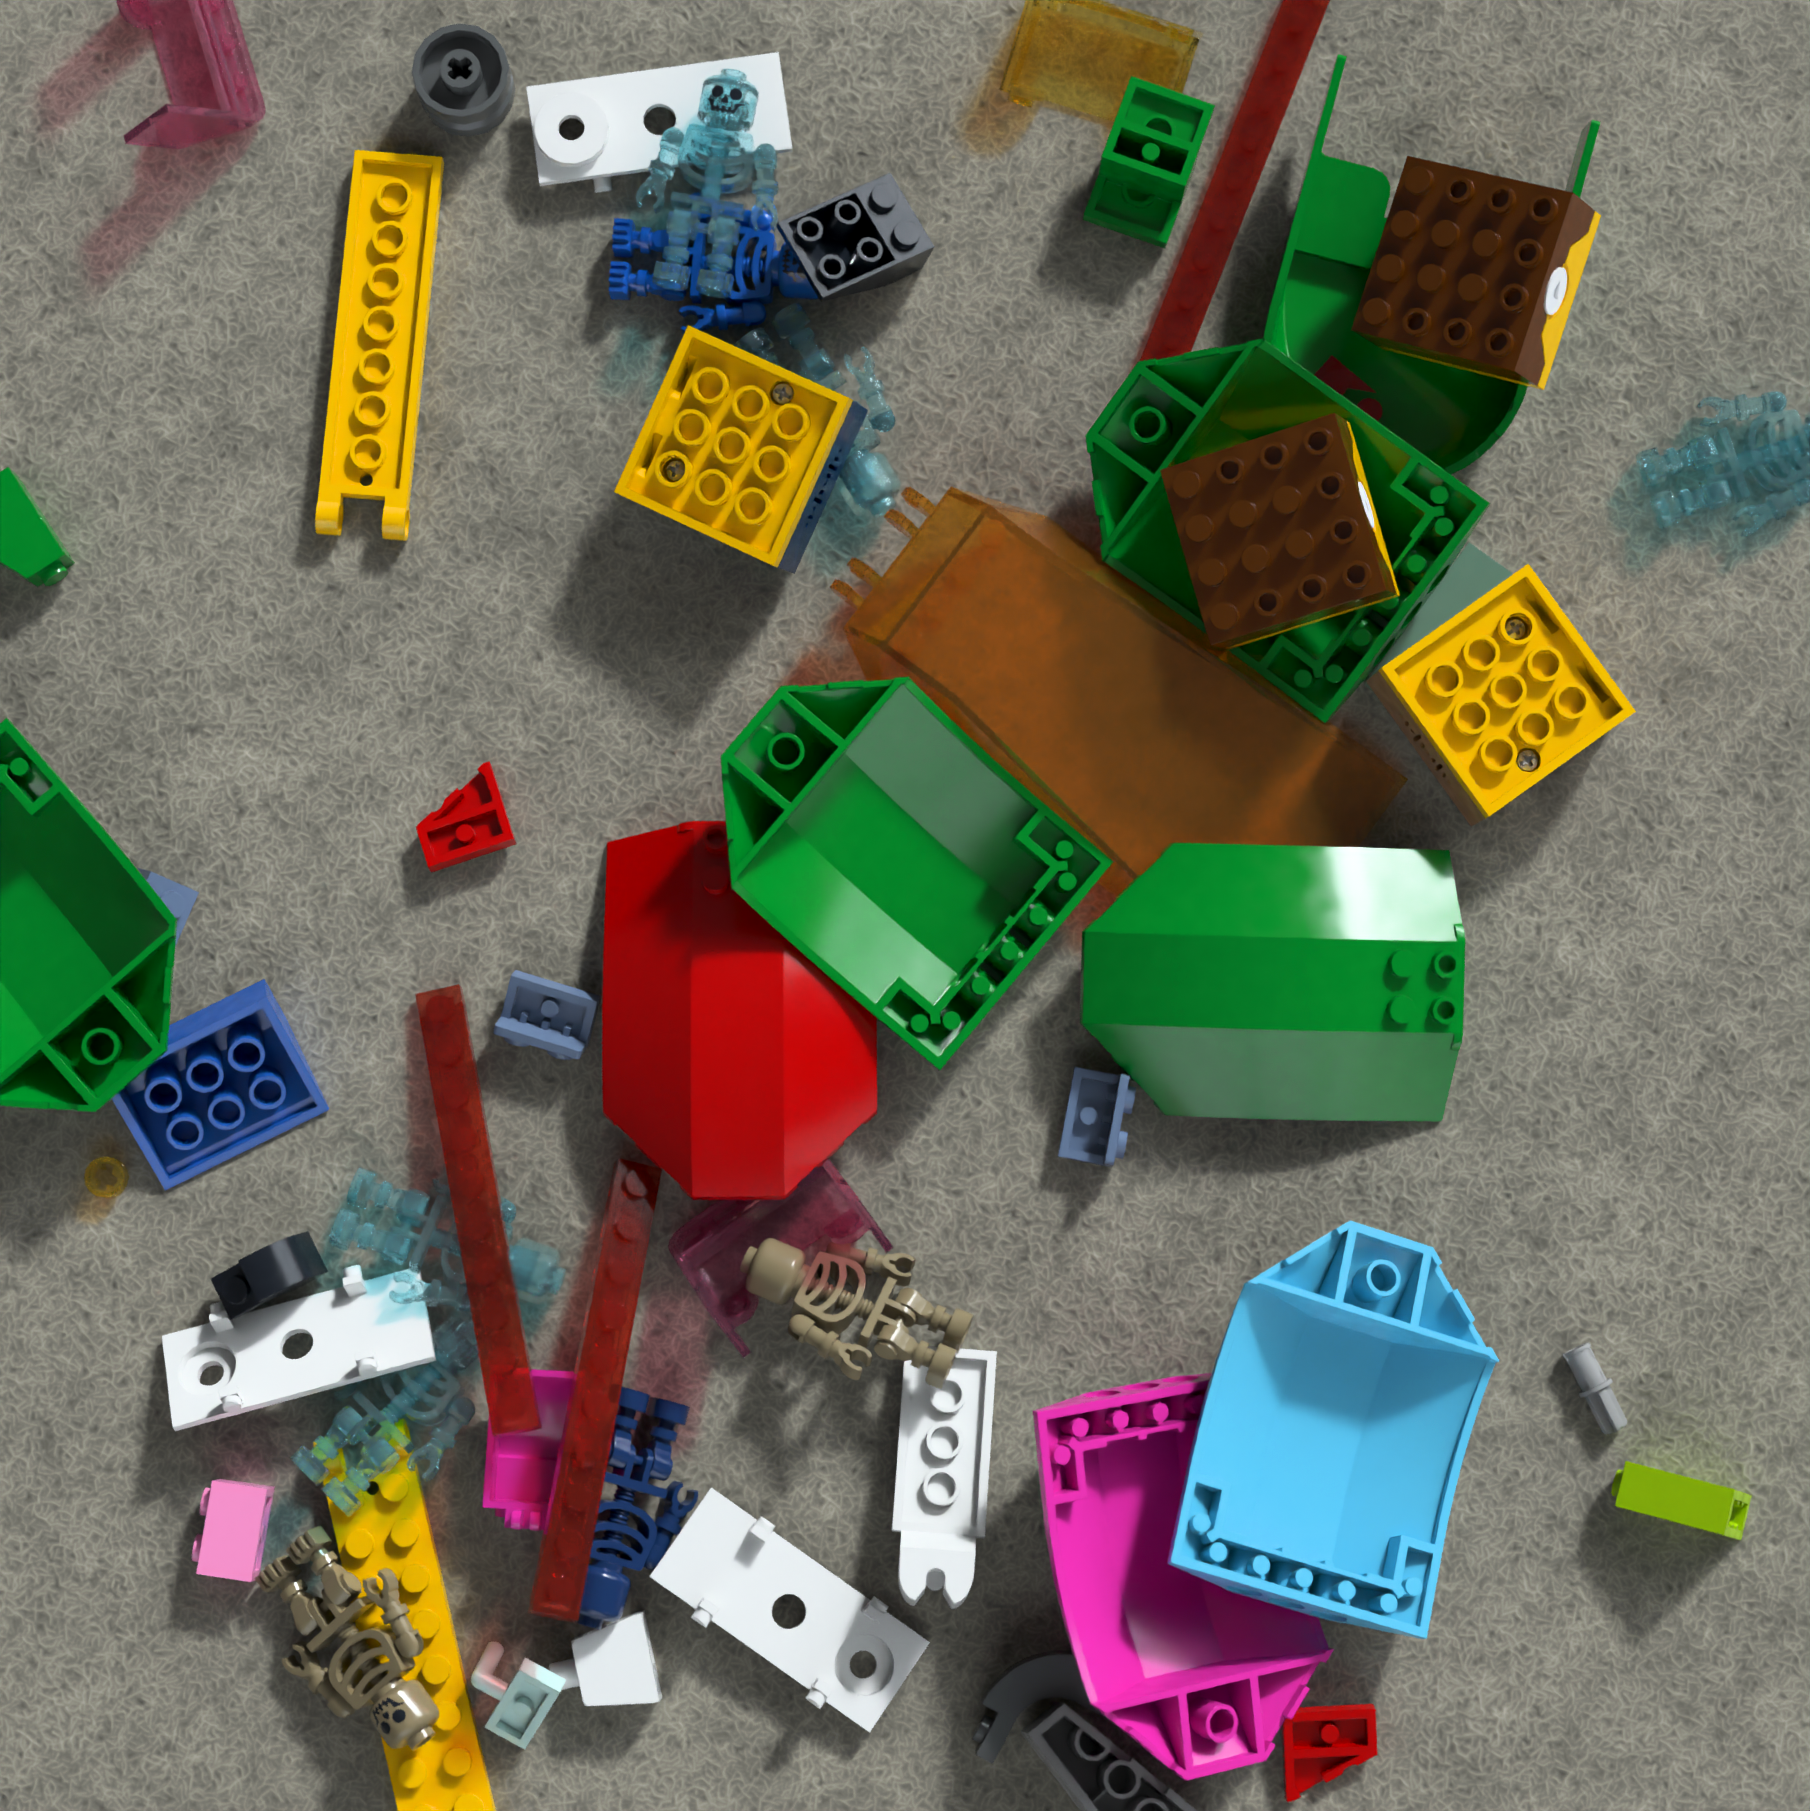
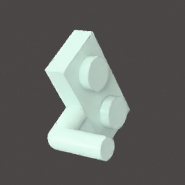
M489 1642L471 1675V1683L475 1688L499 1700L484 1728L525 1750L558 1697L566 1680L524 1658L511 1682L508 1684L493 1676L504 1653V1648L498 1642Z

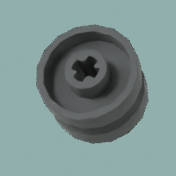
M458 23L436 30L424 39L415 53L412 68L415 88L425 113L434 125L452 135L471 137L488 133L503 122L513 106L515 85L505 50L494 35L478 26Z

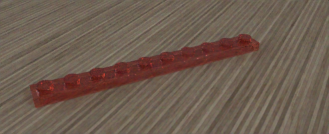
M1283 0L1140 361L1179 356L1192 351L1330 0Z
M458 984L415 994L492 1433L497 1439L542 1429L463 989Z
M618 1158L613 1166L528 1609L529 1614L572 1623L578 1621L662 1173L660 1168Z

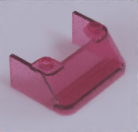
M116 0L120 14L126 22L136 28L152 31L173 100V104H165L123 136L125 144L183 149L249 129L263 119L265 115L264 100L233 0Z
M829 1159L819 1168L813 1169L798 1183V1188L785 1200H717L680 1227L673 1234L668 1244L669 1252L699 1299L743 1358L751 1353V1351L736 1330V1327L750 1320L759 1304V1297L747 1291L745 1287L747 1274L740 1271L742 1261L750 1246L758 1249L765 1239L774 1238L803 1251L825 1234L835 1244L843 1245L856 1242L867 1231H870L886 1253L894 1247Z

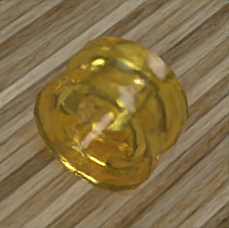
M110 1157L96 1158L90 1162L84 1174L85 1185L89 1192L103 1198H112L121 1194L127 1187L129 1180L128 1170L124 1163ZM110 1164L114 1167L112 1175L118 1179L114 1187L113 1185H106L107 1190L104 1191L99 1188L101 1180L95 1176L99 1168L107 1170L106 1165Z

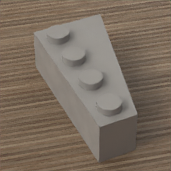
M1055 1702L1020 1731L1080 1811H1197L1181 1796L1149 1773L1146 1768L1124 1753L1112 1741L1063 1703Z

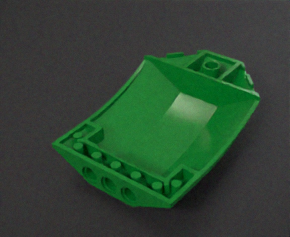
M1265 339L1247 341L1244 344L1222 348L1214 347L1192 351L1168 358L1138 361L1085 435L1093 474L1092 489L1096 516L1099 518L1102 545H1100L1102 561L1140 586L1206 635L1207 632L1160 470L1332 413H1336L1350 422L1400 596L1227 649L1327 724L1366 677L1382 661L1440 584L1491 503Z
M897 677L876 681L829 682L827 684L808 686H780L720 756L731 888L824 974L939 1071L1113 863L1109 857L984 751L910 677Z
M6 718L0 723V1106L98 1112L168 1051L177 919L96 818L14 724Z
M1170 843L1160 853V857L1142 875H1138L1115 898L1116 901L1098 919H1094L1082 931L1080 1024L1091 1036H1095L1111 1054L1110 1057L1127 1075H1130L1133 1082L1138 1083L1164 1115L1278 1120L1442 1122L1458 1052L1462 1044L1465 976V931L1460 914L1449 850Z

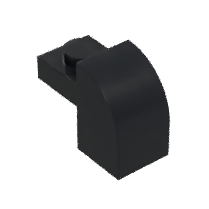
M307 1231L289 1236L238 1260V1264L211 1278V1281L230 1320L248 1313L274 1297L290 1293L327 1273L328 1270Z

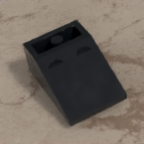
M891 173L780 221L776 226L821 302L884 287L907 277L923 268L935 247Z

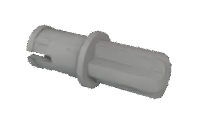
M1586 1342L1563 1353L1562 1356L1566 1359L1581 1389L1578 1395L1580 1398L1585 1397L1601 1431L1607 1435L1624 1428L1627 1425V1419L1610 1387L1613 1381L1611 1378L1606 1379L1591 1349L1590 1343Z

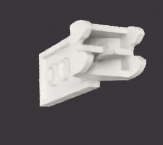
M929 1346L930 1349L936 1351L937 1347ZM960 1349L959 1353L956 1354L953 1366L942 1389L926 1383L925 1378L928 1367L921 1365L920 1369L911 1366V1360L904 1361L892 1532H901L898 1584L903 1599L910 1606L917 1604L925 1593L927 1585L932 1591H938L943 1587V1596L949 1607L956 1609L965 1601L971 1588L975 1568L976 1538H985L997 1351Z

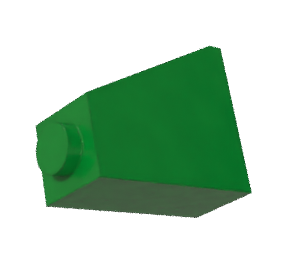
M7 467L0 472V564L36 587L43 583L45 586L54 585L67 576V568L75 562L20 478Z

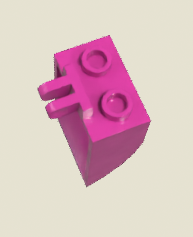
M492 1367L482 1508H495V1516L505 1517L504 1528L514 1530L530 1529L532 1531L552 1530V1520L560 1519L561 1503L557 1502L558 1492L563 1493L564 1487L562 1476L559 1472L560 1457L564 1452L572 1453L574 1458L571 1462V1468L573 1472H576L580 1467L579 1456L584 1454L585 1372Z

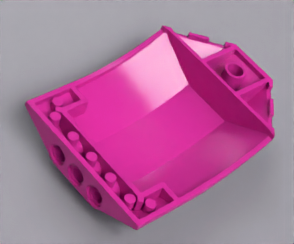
M1212 1373L1167 1377L1087 1392L1032 1411L1043 1518L1052 1574L1068 1639L1089 1701L1107 1718L1184 1780H1191L1266 1761L1276 1746L1272 1740L1286 1718L1290 1720L1293 1718L1310 1690L1306 1684L1320 1662L1326 1663L1334 1650L1328 1646L1318 1617L1228 1591L1216 1584L1167 1564L1191 1447Z

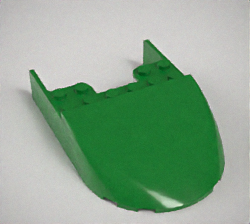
M1338 54L1330 75L1289 232L1285 241L1267 314L1263 339L1313 375L1331 355L1334 356L1376 392L1347 388L1342 396L1356 406L1365 398L1377 400L1382 406V416L1378 422L1452 475L1479 459L1505 433L1523 402L1528 386L1383 350L1351 330L1387 220L1384 215L1390 197V184L1388 178L1375 168L1336 159L1322 153L1323 143L1347 56ZM1591 120L1581 131L1565 191L1573 192L1579 198L1600 126V122Z

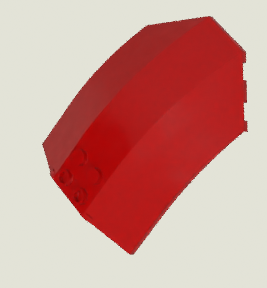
M689 821L676 826L607 842L603 947V1115L614 1126L617 1125L635 1142L636 1147L657 1167L663 1168L692 1200H785L798 1188V1183L813 1169L822 1166L844 1145V1140L863 1123L867 1124L877 1114V1018L806 958L731 888L726 821Z

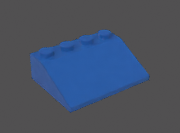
M265 979L169 1025L168 1051L112 1099L165 1191L329 1110L328 1104L286 1016Z

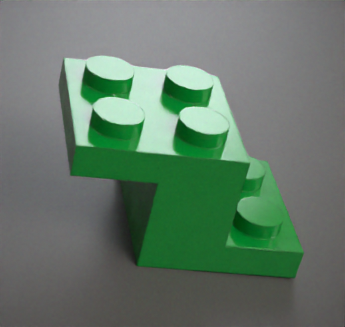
M1131 76L1101 156L1099 174L1085 209L1083 220L1166 249L1194 172L1198 153L1215 105Z

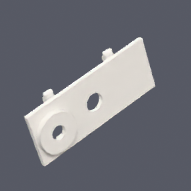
M779 52L526 87L540 186L593 179L595 192L612 191L611 176L723 161L725 175L742 173L741 158L793 151ZM716 85L722 86L724 90L723 94L719 97H714L711 93ZM733 88H738L742 92V98L738 101L733 100L729 95L730 90ZM725 95L728 98V103L721 102ZM707 98L714 99V106L716 107L718 104L719 108L725 105V109H728L730 106L733 110L736 103L744 104V106H739L734 114L732 112L727 114L726 111L721 113V110L719 112L716 109L712 111L710 101ZM665 107L675 115L676 122L669 133L654 135L645 128L644 118L651 109ZM576 118L584 124V132L576 140L564 139L559 133L560 125L567 119Z
M360 1265L350 1266L343 1269L344 1278L342 1279L344 1287L251 1311L230 1320L222 1302L210 1305V1323L163 1335L162 1342L173 1429L175 1431L436 1361L419 1266L366 1281L362 1278ZM297 1333H306L313 1338V1346L305 1356L299 1359H289L283 1355V1345L290 1336ZM215 1365L223 1367L224 1374L218 1383L210 1386L200 1383V1376L206 1368Z
M710 1488L649 1577L696 1609L691 1616L696 1622L706 1628L710 1621H713L810 1691L805 1699L821 1709L826 1701L870 1733L930 1642L886 1612L889 1606L876 1597L869 1600L773 1532L775 1526L762 1516L756 1520L716 1490ZM785 1594L798 1596L805 1606L803 1621L792 1629H784L778 1626L772 1617L774 1602ZM859 1651L870 1652L876 1660L874 1672L866 1678L856 1677L850 1669V1660Z

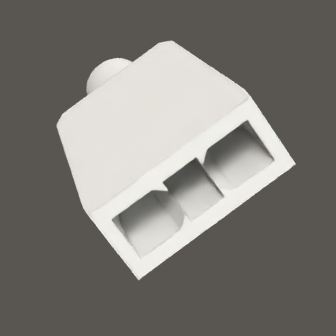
M644 1610L623 1617L617 1622L602 1626L601 1630L594 1629L575 1637L571 1641L574 1658L549 1664V1671L566 1680L561 1690L580 1686L584 1706L647 1704L660 1702L662 1699Z

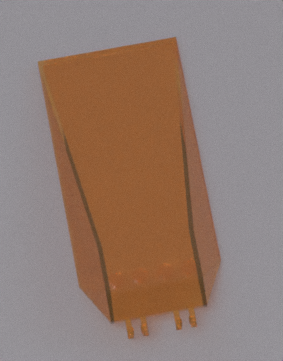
M952 486L939 503L934 506L929 499L911 487H906L900 495H902L908 505L917 509L927 518L918 529L901 512L894 509L887 511L884 515L887 522L907 536L910 541L884 575L880 577L872 568L856 557H852L847 564L850 571L856 577L873 587L868 596L863 599L851 586L840 580L835 579L830 586L837 596L856 609L855 613L843 627V633L865 680L876 681L897 677H910L953 722L995 761L1113 861L1096 883L1115 897L1138 875H1142L1160 857V853L1170 843L1359 847L1408 780L1328 721L1327 724L1322 722L1225 648L1211 646L1207 634L1123 574L1103 562L1102 556L1048 516Z

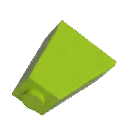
M1625 1461L1623 1470H1617L1612 1485V1496L1617 1497L1616 1507L1737 1540L1742 1539L1751 1501V1495L1628 1461Z

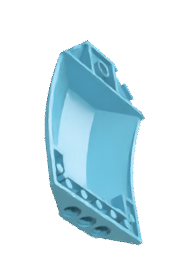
M1348 1221L1244 1283L1225 1332L1202 1404L1188 1460L1167 1564L1216 1584L1228 1591L1314 1617L1419 1639H1427L1443 1545L1459 1473L1487 1384L1495 1363L1500 1362L1492 1347H1486L1472 1322L1475 1321V1318L1458 1289H1452L1439 1267L1442 1261L1433 1247L1363 1224Z

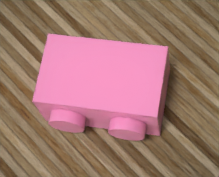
M217 1479L212 1481L211 1488L204 1489L200 1503V1515L206 1516L203 1534L196 1535L192 1550V1561L198 1562L196 1574L246 1582L255 1581V1577L260 1575L274 1487Z

